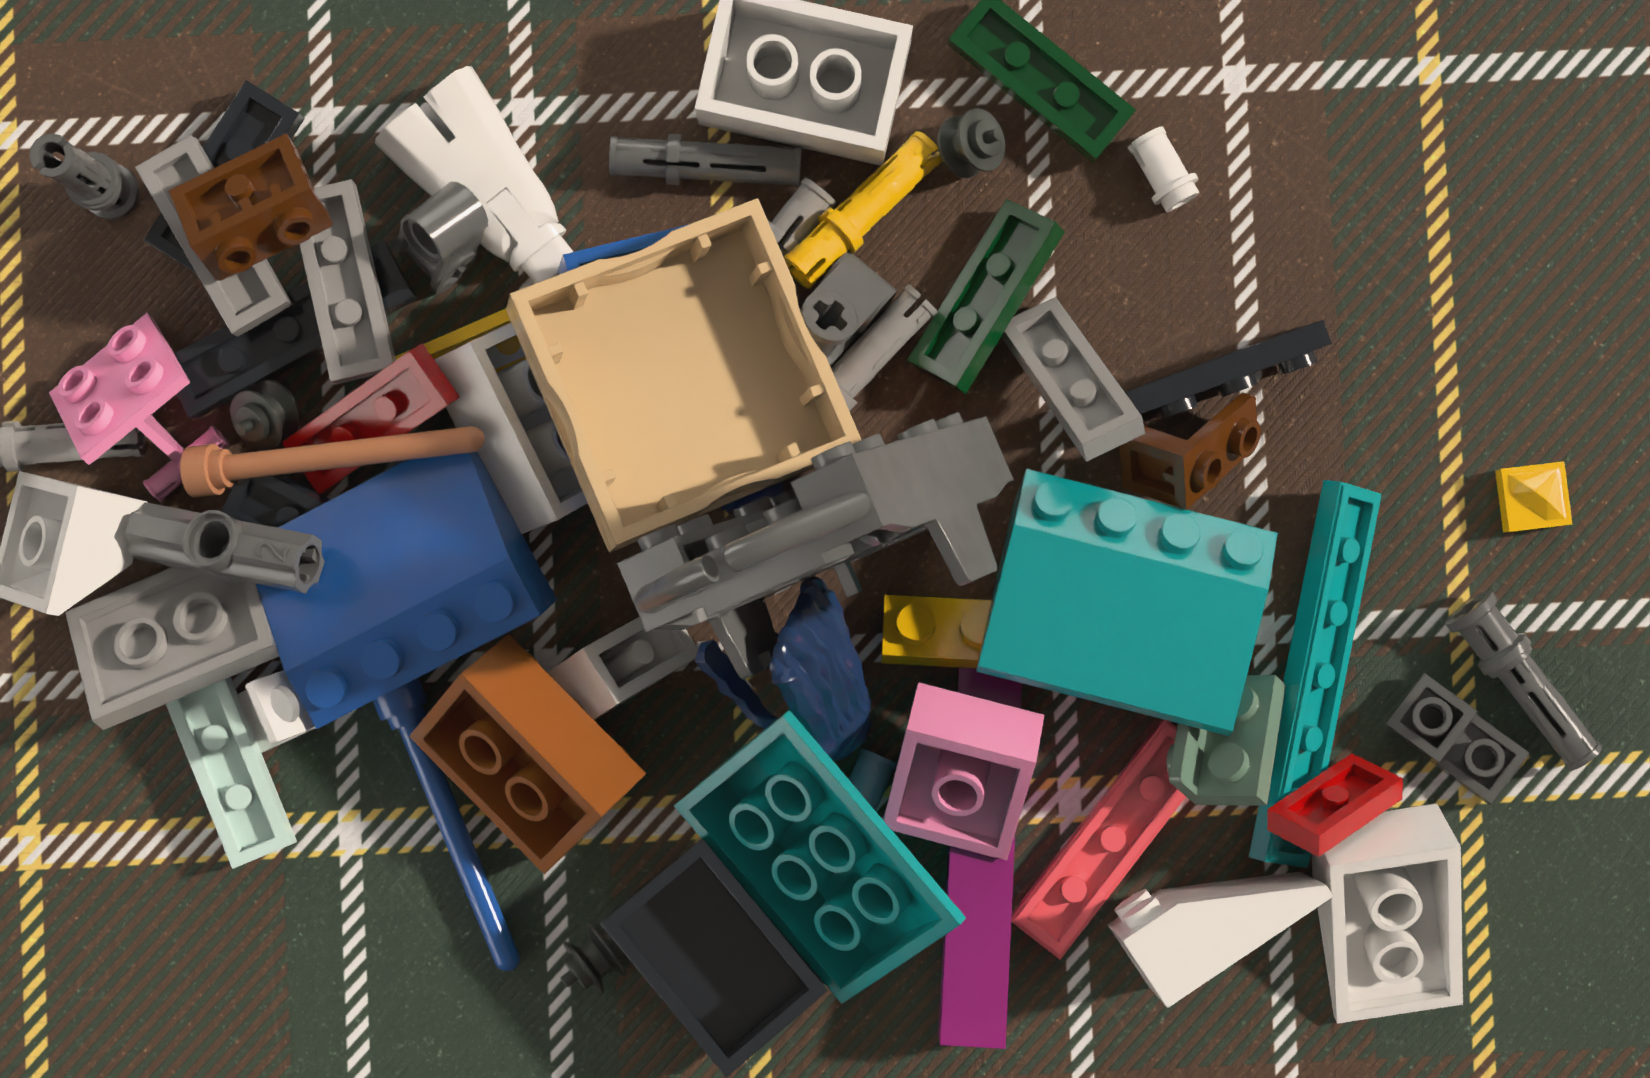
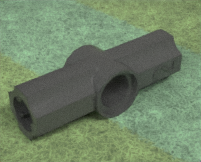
M145 502L137 512H131L124 533L128 539V554L135 559L215 575L230 584L251 582L306 594L314 583L319 582L325 563L322 557V540L312 534L235 520L219 510H207L203 513ZM229 541V544L225 551L220 554L224 544H226Z

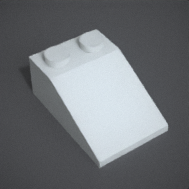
M1437 804L1385 811L1320 857L1312 854L1313 878L1327 885L1334 896L1317 908L1333 1014L1337 1024L1463 1005L1461 846Z
M1302 872L1159 889L1152 895L1149 894L1147 889H1143L1120 903L1114 910L1118 918L1107 925L1149 988L1169 1008L1334 896L1327 885Z

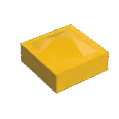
M1564 461L1495 470L1503 533L1572 525Z

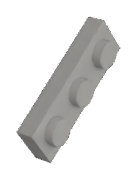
M190 135L135 167L231 334L238 337L293 305L267 259L253 265L244 272L236 273L224 280L217 281L190 247L169 190L214 169L199 141L194 136Z
M352 179L314 188L316 195L328 211L333 225L300 244L330 381L335 385L375 376L396 361L357 186Z
M1056 297L1012 318L1002 334L1003 341L1086 462L1145 434L1141 414Z

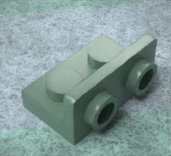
M1248 675L1234 729L1230 736L1178 723L1175 742L1170 746L1166 760L1170 783L1195 805L1267 806L1286 685L1276 675Z

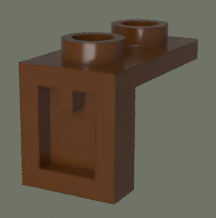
M1242 392L1188 440L1144 426V435L1119 446L1122 488L1187 510L1208 490L1216 487L1219 481L1244 458L1249 457L1255 451L1261 434L1260 424L1257 422L1256 397Z

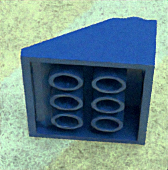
M478 452L406 460L278 527L312 534L322 540V557L325 563L319 582L314 583L306 594L256 584L284 672L316 729L537 618L557 601L555 594Z

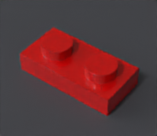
M1351 753L1268 808L1267 830L1320 857L1402 800L1403 778Z

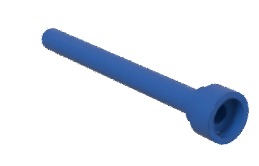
M418 678L373 700V704L381 721L387 719L391 730L398 728L493 960L500 970L511 971L518 966L520 955L445 773L409 737L420 724L422 718L427 715L423 704L429 702Z

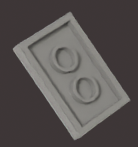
M226 544V545L223 546V548H222L220 554L225 551V549L227 548L228 544ZM171 567L65 612L91 718L103 730L279 657L256 584L251 582L230 584L215 575Z

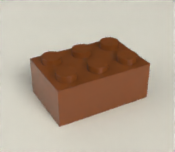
M507 634L457 677L409 736L544 875L646 774L630 757L628 752L617 744L585 712L581 704L572 698L539 665L534 656L525 651L510 634Z

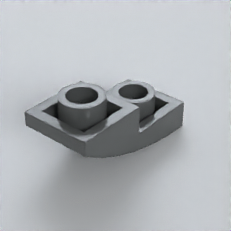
M1424 673L1388 720L1386 726L1442 771L1490 806L1530 753L1479 717L1477 710Z

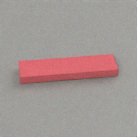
M1161 719L1012 912L1011 922L1058 959L1064 956L1186 798L1169 781L1166 764L1167 753L1170 746L1175 742L1177 727L1168 720Z

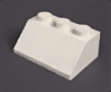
M509 323L434 360L460 396V398L446 407L455 427L475 426L484 433L485 443L477 452L520 532L523 534L557 521L588 502L527 359L497 373L495 371L496 368L525 356L521 346L512 355L502 354L496 347V344L516 335L512 323Z

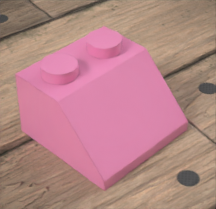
M918 682L883 819L884 822L895 832L1007 861L1036 765L1044 715Z

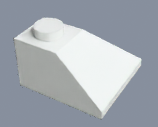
M19 471L0 546V598L46 614L59 616L132 564L133 557L128 554V539L124 533L131 512H137L147 501Z

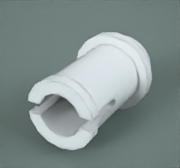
M1163 126L1145 133L1128 146L1130 153L1135 156L1156 193L1151 198L1155 205L1161 203L1165 211L1170 212L1188 203L1199 194L1195 183L1199 180L1196 173L1188 174L1167 138Z

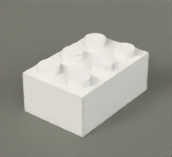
M719 0L695 104L698 124L791 146H801L804 149L881 166L884 163L908 58L913 25L802 0Z

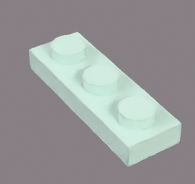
M231 677L167 703V709L232 869L296 843V837Z

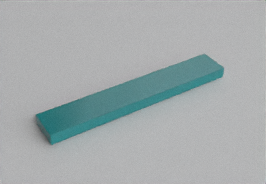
M1323 480L1283 681L1286 686L1267 806L1258 807L1249 857L1253 859L1308 868L1311 853L1268 831L1267 809L1328 769L1381 501L1380 493L1341 481Z

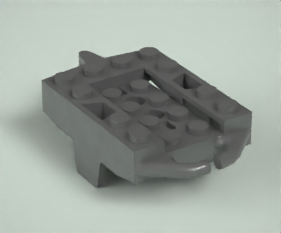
M958 412L938 421L932 419L907 429L897 435L898 440L888 444H884L881 434L870 436L854 444L851 441L843 443L812 457L811 461L815 471L792 481L793 489L772 498L769 496L761 498L734 510L733 513L736 517L734 519L713 525L709 514H706L679 526L672 524L641 537L637 541L642 552L617 564L646 632L654 629L681 631L707 621L711 624L739 677L745 679L770 668L774 646L778 640L765 602L766 598L783 592L792 585L823 571L835 569L846 596H852L863 590L851 562L929 530L944 558L954 581L959 586L997 571V564L978 512L977 504L997 497L1004 486L1014 479L987 417L963 422Z

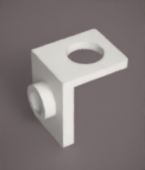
M284 670L247 683L245 685L247 690L237 694L261 753L315 729L312 720Z

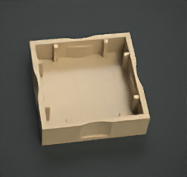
M758 198L671 231L658 242L638 252L621 257L598 259L510 293L506 307L507 314L609 553L637 542L641 537L672 524L678 525L814 469L811 461L812 457L849 441L852 444L861 441V437L828 360L811 337L804 323L798 305L795 283Z

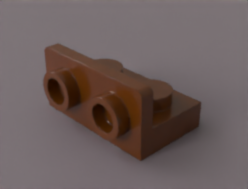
M287 133L169 190L190 247L217 281L224 280L236 273L244 272L253 265L285 249L309 240L312 236L329 229L333 225L328 211L315 193L298 150Z

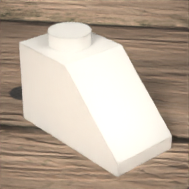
M638 617L582 648L550 670L548 674L572 698L577 700L585 712L595 720L694 660L698 648L686 629L681 631L654 629L646 632L641 618Z

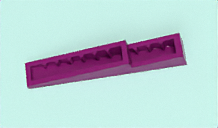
M958 667V693L1021 709L1022 683L976 672L977 668ZM1015 835L1007 861L949 845L947 847L945 893L964 914L966 919L960 926L946 934L943 939L938 1025L940 1045L1006 1049Z

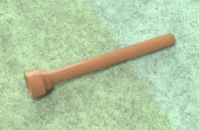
M468 426L232 454L228 449H220L215 444L186 447L182 452L180 473L184 488L191 497L214 496L222 494L225 488L232 487L235 480L477 452L483 447L485 436L478 427Z

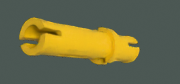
M915 131L899 150L871 174L843 203L834 210L832 207H828L818 218L820 224L799 245L784 256L787 267L789 268L793 265L789 269L791 276L802 286L810 289L848 250L852 254L855 253L863 245L862 237L870 228L899 203L917 183L943 162L938 151L931 155L938 149V146L924 133Z

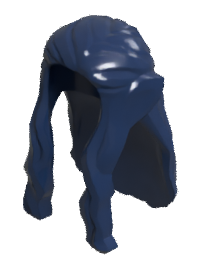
M812 576L801 582L800 594L794 609L791 610L785 626L781 628L779 633L775 632L778 640L774 646L770 671L773 684L780 688L792 714L832 761H838L849 756L868 738L872 724V708L868 689L865 686L862 663L851 642L849 628L844 620L843 609L834 591L826 587L823 579ZM715 640L701 642L696 653L695 662L703 672L716 680L719 692L734 700L746 717L759 727L765 729L778 718L763 707L760 698L747 679L739 677L729 657L721 651L718 643Z

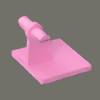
M146 313L134 324L118 330L112 336L108 345L85 364L69 370L62 377L58 386L50 391L49 394L80 458L88 465L93 463L136 427L171 459L149 479L143 481L150 494L154 498L156 497L159 502H162L165 497L183 484L180 473V460L185 448L180 446L151 414L186 387L190 381L156 321ZM212 425L209 427V430L188 447L215 444L220 449L230 447V443Z

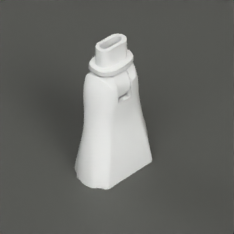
M466 66L458 69L424 96L430 105L429 108L423 112L416 103L408 107L381 130L375 139V144L407 176L431 196L451 181L459 182L473 192L481 202L488 217V227L484 231L480 244L497 257L507 262L510 261V266L515 272L523 269L534 284L557 276L562 255L571 253L573 250L562 238L566 229L558 223V217L550 195L517 145L499 109L473 67Z

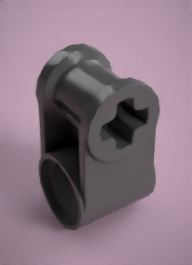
M451 181L401 220V228L392 248L400 256L407 254L431 278L430 288L436 294H441L457 283L477 260V250L484 231L488 227L486 211L473 192L459 182Z
M849 250L832 266L816 289L807 297L800 309L811 337L826 356L830 366L860 333L863 335L898 292V290Z

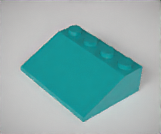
M1026 469L1012 506L976 672L1230 736L1234 729L1269 590L1278 533Z
M790 710L748 741L674 805L841 1004L960 926L966 919L964 914Z

